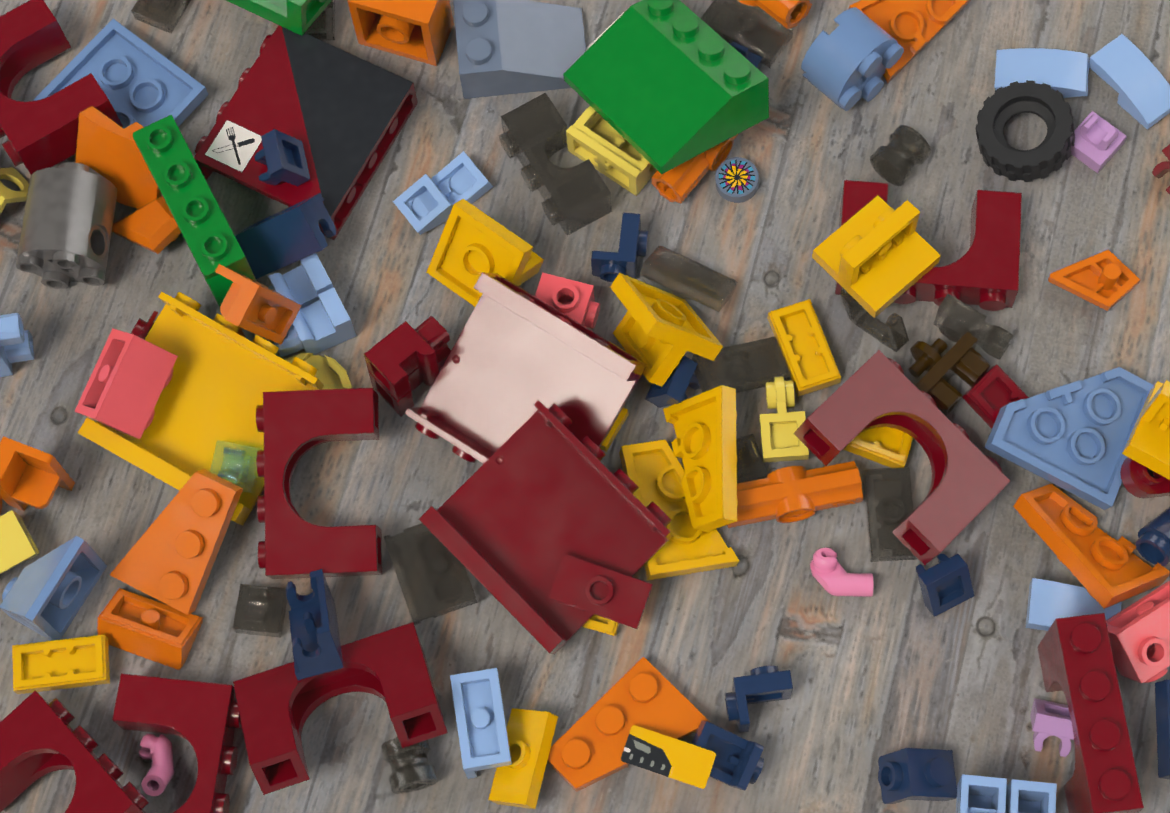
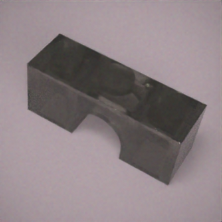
M546 92L501 116L503 134L499 135L500 142L510 158L517 156L523 166L520 172L528 188L532 192L537 189L545 200L541 203L542 208L552 225L559 223L568 236L612 212L611 192L589 159L570 168L558 167L549 161L554 153L567 147V124Z

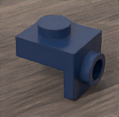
M623 212L618 253L592 251L591 267L593 276L612 283L619 273L636 279L638 256L646 257L649 231L641 230L640 214Z
M762 666L750 670L751 675L733 677V692L725 693V703L728 721L737 720L739 733L749 732L750 719L747 705L791 699L793 685L790 670L779 671L778 666Z
M701 720L691 744L716 753L709 777L730 787L745 791L748 784L756 782L762 771L764 758L760 756L764 746L743 739L712 723Z
M904 748L880 756L878 759V781L881 786L884 804H896L906 800L949 801L957 797L952 750Z

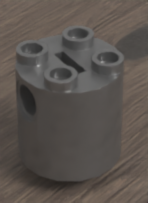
M74 162L62 163L59 165V168H45L34 172L30 176L16 268L41 276V283L43 285L56 289L67 288L69 281L82 282L93 286L104 284L117 200V188L115 185L87 165Z

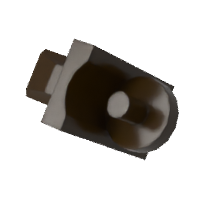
M968 331L943 357H941V354L948 346L940 338L931 346L923 341H917L910 348V352L916 360L908 369L910 374L918 378L925 370L927 371L925 376L915 386L919 390L928 393L934 399L937 408L945 416L956 407L962 398V394L948 383L950 378L956 374L972 387L990 368L989 363L975 350L978 339Z

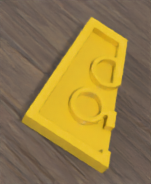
M720 385L663 409L666 422L673 424L676 438L671 442L674 456L682 458L685 470L681 484L692 528L706 532L737 522L736 389Z
M666 439L621 446L619 455L623 472L639 487L633 495L645 507L653 501L672 520L666 528L672 533L673 537L644 565L647 581L737 566L739 562L738 557L731 547H727L717 529L706 532L692 528L681 484L685 470L677 457L674 456V452Z

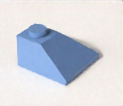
M75 536L26 566L19 577H14L4 589L2 595L3 602L0 605V609L13 620L51 641L60 640L107 565L85 540Z

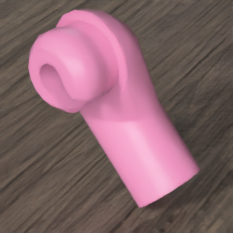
M820 548L813 554V560L810 563L812 576L829 594L833 596L854 597L873 596V574L847 573L836 559L837 553L830 548Z
M146 734L141 740L140 746L142 748L138 753L142 759L152 760V765L143 778L141 785L147 795L159 796L163 793L174 775L172 743L162 734L159 737L153 734Z

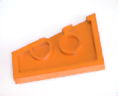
M860 0L850 5L849 9L853 7L858 8L896 39L898 44L904 48V53L897 63L891 68L885 69L883 76L887 83H889L971 0Z
M205 469L196 471L110 573V576L186 615L195 612L243 488Z
M1053 484L1021 494L1013 506L1026 520L1029 527L1041 537L1056 554L1059 561L1072 572L1103 609L1162 585L1170 575V571L1158 562L1152 568L1132 553L1137 546L1123 536L1117 541L1098 528V521L1095 515Z
M643 656L551 746L547 762L578 792L628 767V763L621 761V756L633 725L679 740L693 732L696 733L701 720L711 722Z

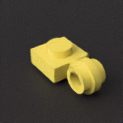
M783 376L774 377V382L765 383L767 409L776 408L777 413L760 414L759 416L763 463L807 460L809 458L808 448L794 435V432L806 420L805 411L787 412V408L795 407L793 380L784 381Z

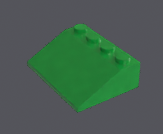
M642 0L631 5L563 74L564 81L661 174L769 118V78L680 0Z

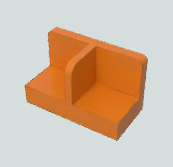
M219 264L215 272L233 281L220 306V312L225 317L224 319L240 328L281 345L302 305L253 279Z
M3 436L0 442V497L9 506L25 511L28 505L43 509L49 505L57 487L72 491L75 485L74 480L53 455Z

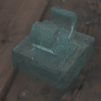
M217 440L210 472L243 488L242 493L254 495L258 481L257 451L262 449Z

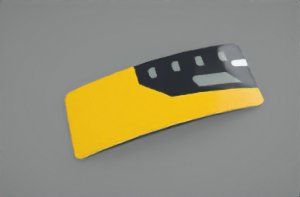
M633 725L627 738L621 761L704 789L716 753Z

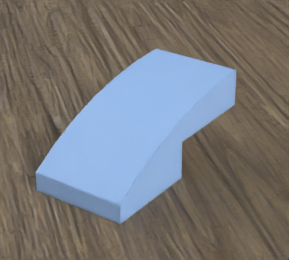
M1123 34L1119 35L1090 57L1089 68L1119 93L1117 104L1147 130L1170 113L1169 83L1152 62Z
M1045 48L997 50L994 88L997 90L1000 87H1007L1010 83L1016 81L1024 83L1026 80L1035 81L1037 84L1045 83L1050 85L1051 89L1054 91L1058 90L1063 95V98L1088 96L1089 56L1081 52Z
M463 151L432 178L427 174L423 175L397 197L393 203L417 233L421 235L447 221L456 202L465 199L472 204L493 188V186Z
M1032 578L1029 585L1025 628L1048 631L1057 618L1105 613V618L1108 620L1121 611L1122 602L1103 609L1084 587Z

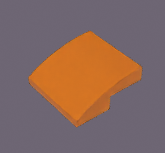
M91 106L79 113L75 163L87 165L111 181L117 188L116 202L140 209L162 196L132 136L135 131L144 127L135 122L126 128H122Z

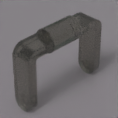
M844 288L841 289L840 294L847 315L856 326L895 352L909 341L901 316L893 313L888 317L885 324L876 317L873 318Z

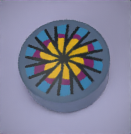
M734 157L725 160L716 171L717 191L725 200L741 203L748 201L756 194L759 187L757 168L751 161L745 158Z

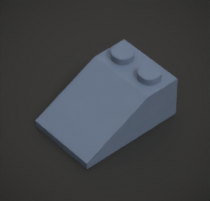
M453 0L459 75L464 99L571 88L564 81L563 74L586 52L582 8L531 0Z

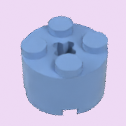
M856 7L847 9L834 19L839 26L830 35L823 30L808 49L801 65V69L806 72L802 74L803 77L845 111L851 109L861 98L867 102L871 101L884 85V81L880 78L885 73V69L895 65L904 53V48L898 44L896 39Z

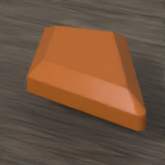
M163 195L115 222L112 227V232L156 254H159L168 244L175 241L181 233Z
M1106 250L1051 273L1048 281L1108 311L1138 285L1140 279L1113 253Z

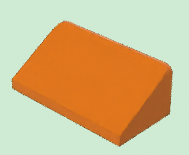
M119 588L98 616L97 635H105L110 646L180 670L186 662L202 625L203 618L194 614L186 615L169 605Z

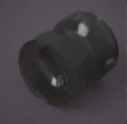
M900 125L890 134L887 146L878 147L870 156V162L874 170L884 180L895 186H902L911 177L912 168L915 165L923 164L930 156L931 149L926 139L920 133L907 125Z
M398 737L381 745L384 760L391 765L392 773L389 776L392 793L414 792L430 787L438 782L435 767L429 763L427 757L430 751L428 740L402 748Z

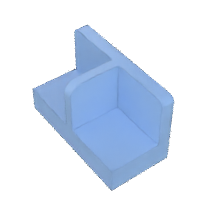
M492 668L450 675L462 765L467 778H476L478 770L512 765L507 720L504 713L498 669Z

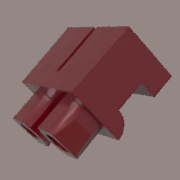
M430 316L416 329H413L405 321L364 353L372 387L400 417L406 413L408 408L414 407L412 391L422 382L425 385L432 386L439 374V369L443 367L451 352L446 344L450 341L449 333L433 316Z

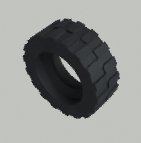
M1026 80L1024 83L1016 81L1010 83L1007 87H1000L995 90V94L991 97L988 96L983 102L984 106L977 115L976 135L980 154L983 155L985 164L988 167L991 166L995 174L1003 175L1008 180L1015 182L1016 180L1033 182V179H1044L1049 177L1051 172H1057L1062 167L1065 159L1068 160L1070 157L1071 146H1074L1075 142L1074 120L1069 103L1064 101L1063 95L1058 90L1054 91L1050 85L1045 83L1037 84L1035 81ZM1020 113L1036 114L1047 125V135L1044 141L1039 146L1030 150H1018L1011 147L1003 135L1006 123L1013 116Z

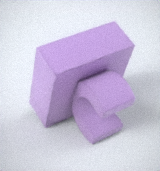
M1092 111L1074 131L1075 142L1074 146H1071V154L1098 173L1122 147L1127 136Z
M1034 698L1030 718L1032 730L1034 731L1033 742L1035 751L1041 752L1043 741L1047 737L1056 736L1061 740L1059 744L1060 756L1066 757L1071 750L1070 739L1074 740L1068 705Z

